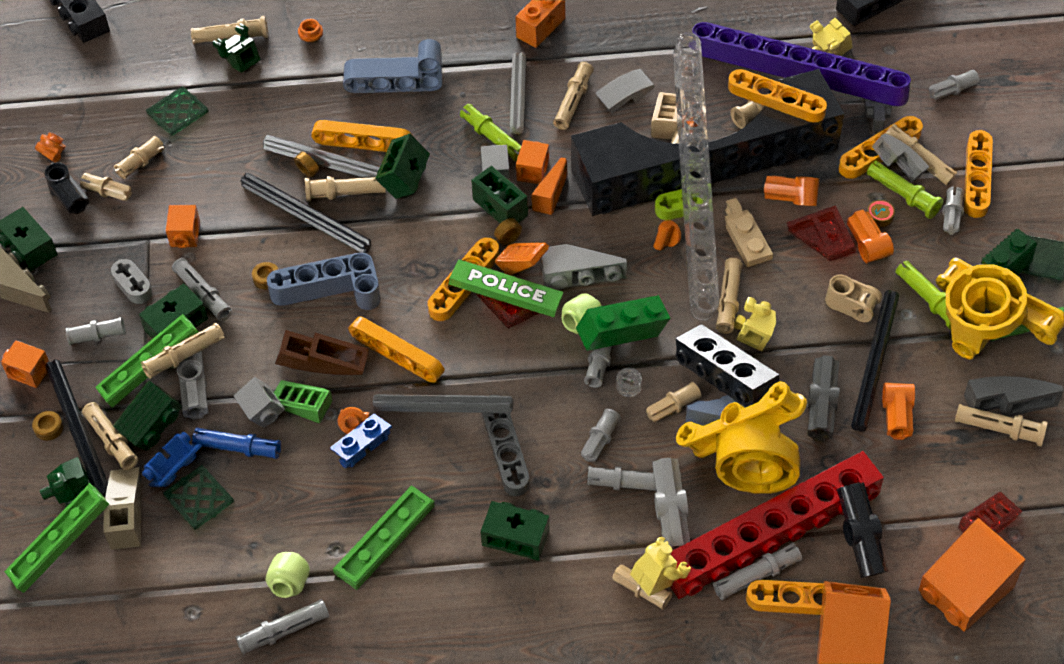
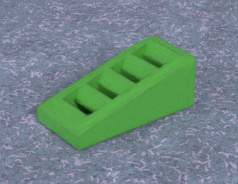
M281 380L274 391V394L285 408L284 411L319 424L332 403L331 391L320 387ZM284 390L288 391V394L286 395L285 399H280ZM297 394V397L294 400V402L290 401L293 395ZM303 397L307 398L304 404L300 403ZM312 400L316 401L314 406L310 405Z

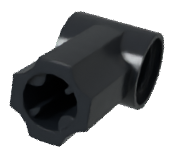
M60 162L47 166L44 174L50 193L59 199L69 214L75 213L77 215L83 212L89 204V199L71 177L68 167Z

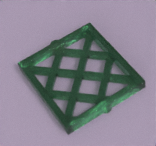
M183 86L146 109V113L157 122L158 126H161L171 136L209 112L208 108ZM182 94H186L190 99H181ZM168 103H177L176 109H167ZM189 103L188 109H180V104ZM193 104H197L201 109H192ZM154 113H162V117L158 118ZM166 113H175L174 118H165ZM179 113H187V118H178ZM173 122V126L169 128L164 123Z
M203 465L187 476L182 477L180 481L163 492V496L194 530L211 518L216 517L219 512L234 502L230 494ZM200 474L199 482H189V480ZM204 475H205L212 483L203 482V481H204ZM184 486L182 494H172L178 488ZM188 486L198 487L197 495H188ZM202 487H212L211 495H201ZM216 489H218L224 496H215ZM173 499H181L180 506ZM186 499H196L195 507H184ZM200 500H210L209 508H199ZM215 500L225 501L217 508H213ZM185 512H193V518L191 519ZM198 512L208 513L202 519L196 521Z

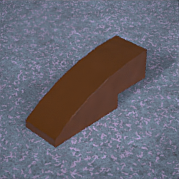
M285 330L275 364L314 373L362 375L369 349L316 332L313 338Z

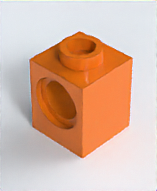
M523 140L516 162L517 181L534 184L541 183L549 164V144Z
M169 205L166 234L170 247H197L200 218L196 205Z
M16 340L11 348L5 351L1 364L8 378L37 388L47 374L45 366L49 359L44 350Z

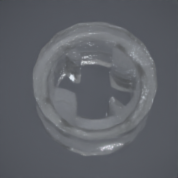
M625 368L619 371L616 378L617 391L625 397L637 395L641 391L642 376L638 370ZM628 379L629 382H634V385L630 386L629 383H624V380Z

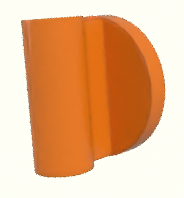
M51 132L48 135L42 134L40 142L35 146V150L54 163L58 162L61 158V152L66 147L62 143L63 139Z
M672 220L661 222L653 247L656 250H663L666 246L673 247L678 245L681 240L679 226Z
M356 407L341 409L338 416V425L344 433L348 434L369 418L370 412H363Z

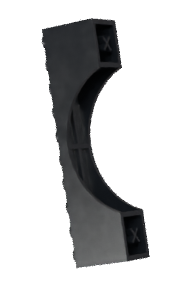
M816 69L775 81L822 97L827 103L825 118L822 121L808 122L764 106L760 113L739 131L718 140L696 144H678L655 140L641 135L622 122L571 135V171L592 217L607 214L614 210L656 200L659 195L689 187L708 186L722 180H730L740 175L755 173L762 169L781 166L787 162L806 159L809 156L838 149L844 112L820 70ZM792 97L782 99L786 103L796 102Z

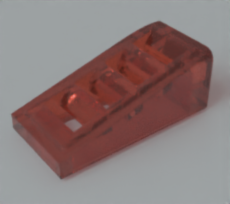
M998 492L963 516L958 529L964 533L979 518L998 534L1020 516L1022 510L1003 493ZM997 503L1002 504L1009 511V513L1007 514L1005 511H1003L997 505ZM990 509L995 510L1002 518L999 519ZM985 514L994 523L991 524L986 518L983 517V515Z

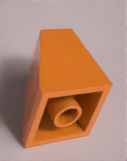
M978 518L923 575L919 591L925 601L935 605L944 613L949 623L958 626L965 632L1014 589L1026 559Z
M824 581L817 664H884L891 603L886 588Z

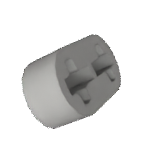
M121 259L112 265L111 273L116 285L131 302L142 304L151 298L152 288L150 282L134 262L128 259ZM125 271L126 273H129L130 277L127 278L121 272ZM137 285V287L143 291L139 292L138 290H134L133 286Z

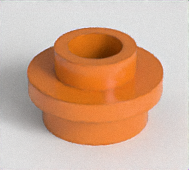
M306 19L301 22L298 28V35L303 41L314 42L322 37L323 28L317 20Z

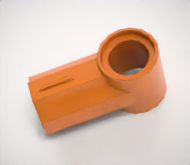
M767 176L764 185L765 199L792 201L796 205L817 206L819 178Z
M862 209L854 212L848 218L847 225L858 242V250L865 263L893 255L894 246L890 236L886 232L881 233L869 212Z
M884 383L882 405L883 408H886L887 435L895 440H904L907 437H912V410L915 402L914 384Z

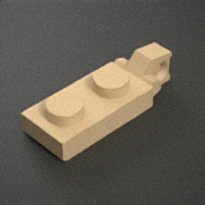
M737 198L727 200V207L725 209L727 216H725L726 229L746 267L772 260L773 253L752 214L748 210L742 211Z

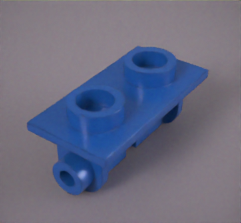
M373 414L331 446L330 449L341 457L339 462L345 469L349 466L354 467L358 461L366 456L364 449L367 448L372 451L382 442L388 440L392 425L376 414Z
M177 433L163 447L169 457L166 459L161 452H158L144 466L143 476L148 480H152L148 485L150 487L168 486L175 480L177 476L175 473L182 466L189 465L196 458L197 455L195 453L202 446L200 444H190L191 438L187 433Z

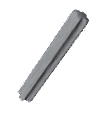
M516 52L512 55L510 133L513 135H521L524 132L526 55L523 52Z

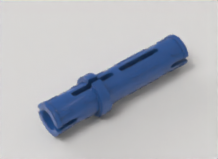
M196 427L194 430L196 433H193L192 444L244 453L247 457L258 455L278 459L279 454H276V452H281L280 440L258 438L256 434H248L246 436Z

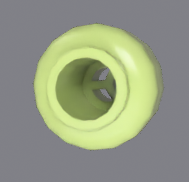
M580 294L565 303L562 308L561 317L564 327L570 332L578 334L576 326L586 310L600 307V302L589 294Z
M295 552L279 553L270 564L266 574V583L273 594L278 597L288 598L296 596L305 586L310 572L309 565L303 557Z

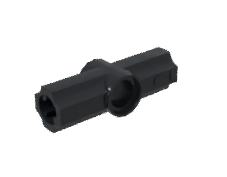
M864 482L838 488L837 492L845 517L843 522L844 537L848 545L853 547L861 578L888 572L880 542L882 539V526L878 516L872 513Z

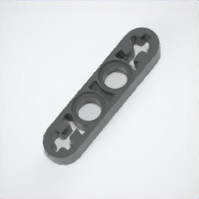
M482 413L503 488L509 495L521 496L529 489V474L510 413H499V418L494 419L493 413ZM498 428L509 430V434L504 438L496 437L493 433ZM505 452H513L517 457L514 461L505 462L501 459V455ZM516 470L517 479L520 481L519 485H515L512 481L511 471Z

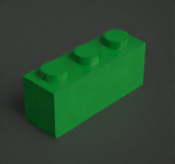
M657 295L587 309L576 326V330L586 350L590 351L658 337L670 320V316L660 296Z

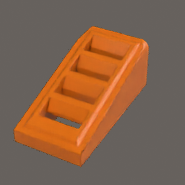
M561 157L532 193L533 211L549 215L554 213L568 176L566 158Z
M547 243L510 244L495 259V263L505 274L514 275L534 266L547 252L549 246Z

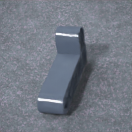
M432 39L421 41L418 45V57L350 59L344 64L343 87L351 93L436 91L442 86L443 63L441 45Z
M355 253L272 271L267 277L270 299L279 306L354 291L356 303L361 309L372 310L380 303L379 284L371 256L366 253Z

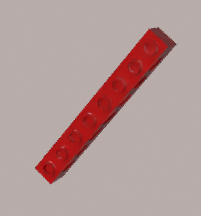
M861 451L673 550L670 555L677 561L676 569L681 562H686V567L698 564L704 568L694 569L691 567L686 578H679L673 581L671 589L678 599L686 595H696L705 585L727 577L731 571L739 567L742 569L751 565L756 558L763 554L776 552L782 544L790 540L792 542L799 540L806 531L814 527L821 528L825 526L831 518L838 514L844 515L837 492L838 488L844 487V485L864 482L869 501H872L880 494L884 477L864 451ZM819 498H826V499H828L829 501H828V502H824V501H821ZM794 511H801L804 515L795 514ZM775 524L780 528H771L768 525ZM747 537H748V538H752V539L755 540V541H753V542H747V541L743 540V538H747ZM725 551L728 552L729 555L723 556L718 554L717 552Z

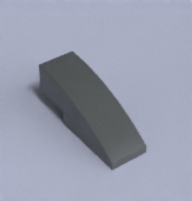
M984 377L968 380L964 397L971 408L983 411L1000 409L1002 415L1010 417L1056 407L1064 390L1061 385L1025 377Z

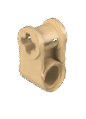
M841 274L830 279L825 301L828 307L849 315L857 321L869 322L873 318V309L882 300V294L873 286L865 285Z

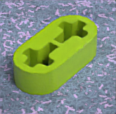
M689 187L661 194L655 201V214L662 220H672L697 214L703 210L704 193L698 188Z

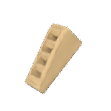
M659 93L651 121V136L653 138L672 140L673 133L679 131L684 104L683 94Z

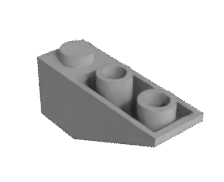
M563 244L549 246L547 252L540 258V267L544 286L560 290L565 287L587 286L592 283L613 282L625 279L627 261L625 258Z

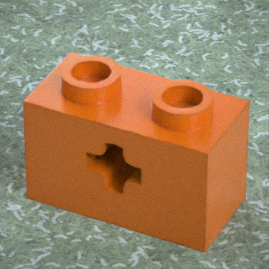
M531 0L515 16L516 38L537 48L565 19V0Z

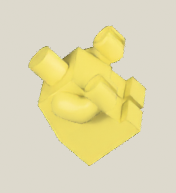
M836 18L832 19L830 24L824 28L818 20L810 25L814 43L812 49L841 56L853 48L851 33Z
M748 297L744 310L752 312V315L747 321L744 316L737 315L734 328L741 331L736 340L763 351L776 325V311L771 309L769 302L763 301L760 304H756L754 298Z
M664 537L657 538L656 543L647 546L645 554L635 563L630 573L632 578L648 596L671 587L673 581L679 578H686L691 570L690 566L686 567V562H681L676 569L677 561L670 555L672 548L668 545V541L664 542Z

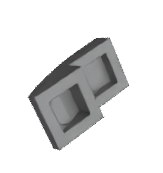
M637 69L611 81L598 90L596 95L613 114L631 99L636 103L654 89L655 86L641 69Z
M886 133L881 135L872 146L887 167L896 162L911 182L917 180L929 168L927 163L914 150Z

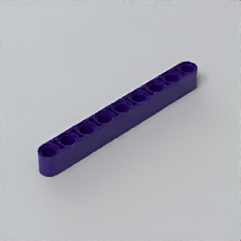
M708 22L698 23L692 29L693 52L702 57L783 78L819 69L831 90L892 106H903L909 100L911 78L902 71Z

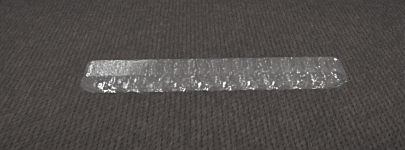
M687 32L681 34L677 39L673 51L689 301L692 316L699 321H707L714 315L720 300L702 50L699 37L694 33ZM681 47H689L692 51L687 52L683 50ZM683 71H690L694 76H686ZM685 96H692L696 101H688ZM686 121H694L698 126L691 127ZM688 146H695L700 152H692ZM690 171H697L700 173L701 178H694ZM691 197L701 198L703 204H696ZM693 223H702L705 226V230L696 229ZM702 248L706 251L707 256H699L695 249ZM703 274L707 276L709 282H700L696 275ZM698 302H708L711 309L705 310L701 308Z

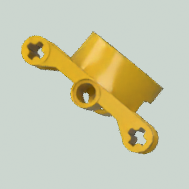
M953 258L950 260L949 267L944 274L938 275L935 280L938 287L946 292V315L951 322L952 348L965 359H973L976 354L981 352L990 339L1009 335L1021 324L1029 329L1039 341L1047 345L1055 344L1057 335L1064 328V311L1027 294V290L1020 277L1007 268L993 264L972 266L961 259ZM985 308H987L991 312L982 314V312H985Z
M777 382L758 403L745 408L737 402H732L723 409L719 420L705 426L686 422L679 428L676 442L682 447H688L693 450L694 455L699 458H704L716 452L715 468L718 478L736 490L754 494L783 491L794 485L798 480L801 460L798 445L780 432L779 425L800 417L806 409L807 400L803 395L793 393L785 382Z

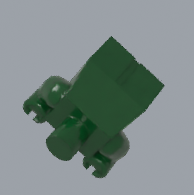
M240 23V27L237 25L235 30L241 36L234 35L230 39L224 38L222 40L218 38L217 42L213 41V47L217 49L221 58L226 59L234 69L242 73L261 59L254 40L249 36V28Z
M76 457L60 464L48 474L49 486L39 491L43 500L55 496L59 504H66V508L90 483V480L81 461Z

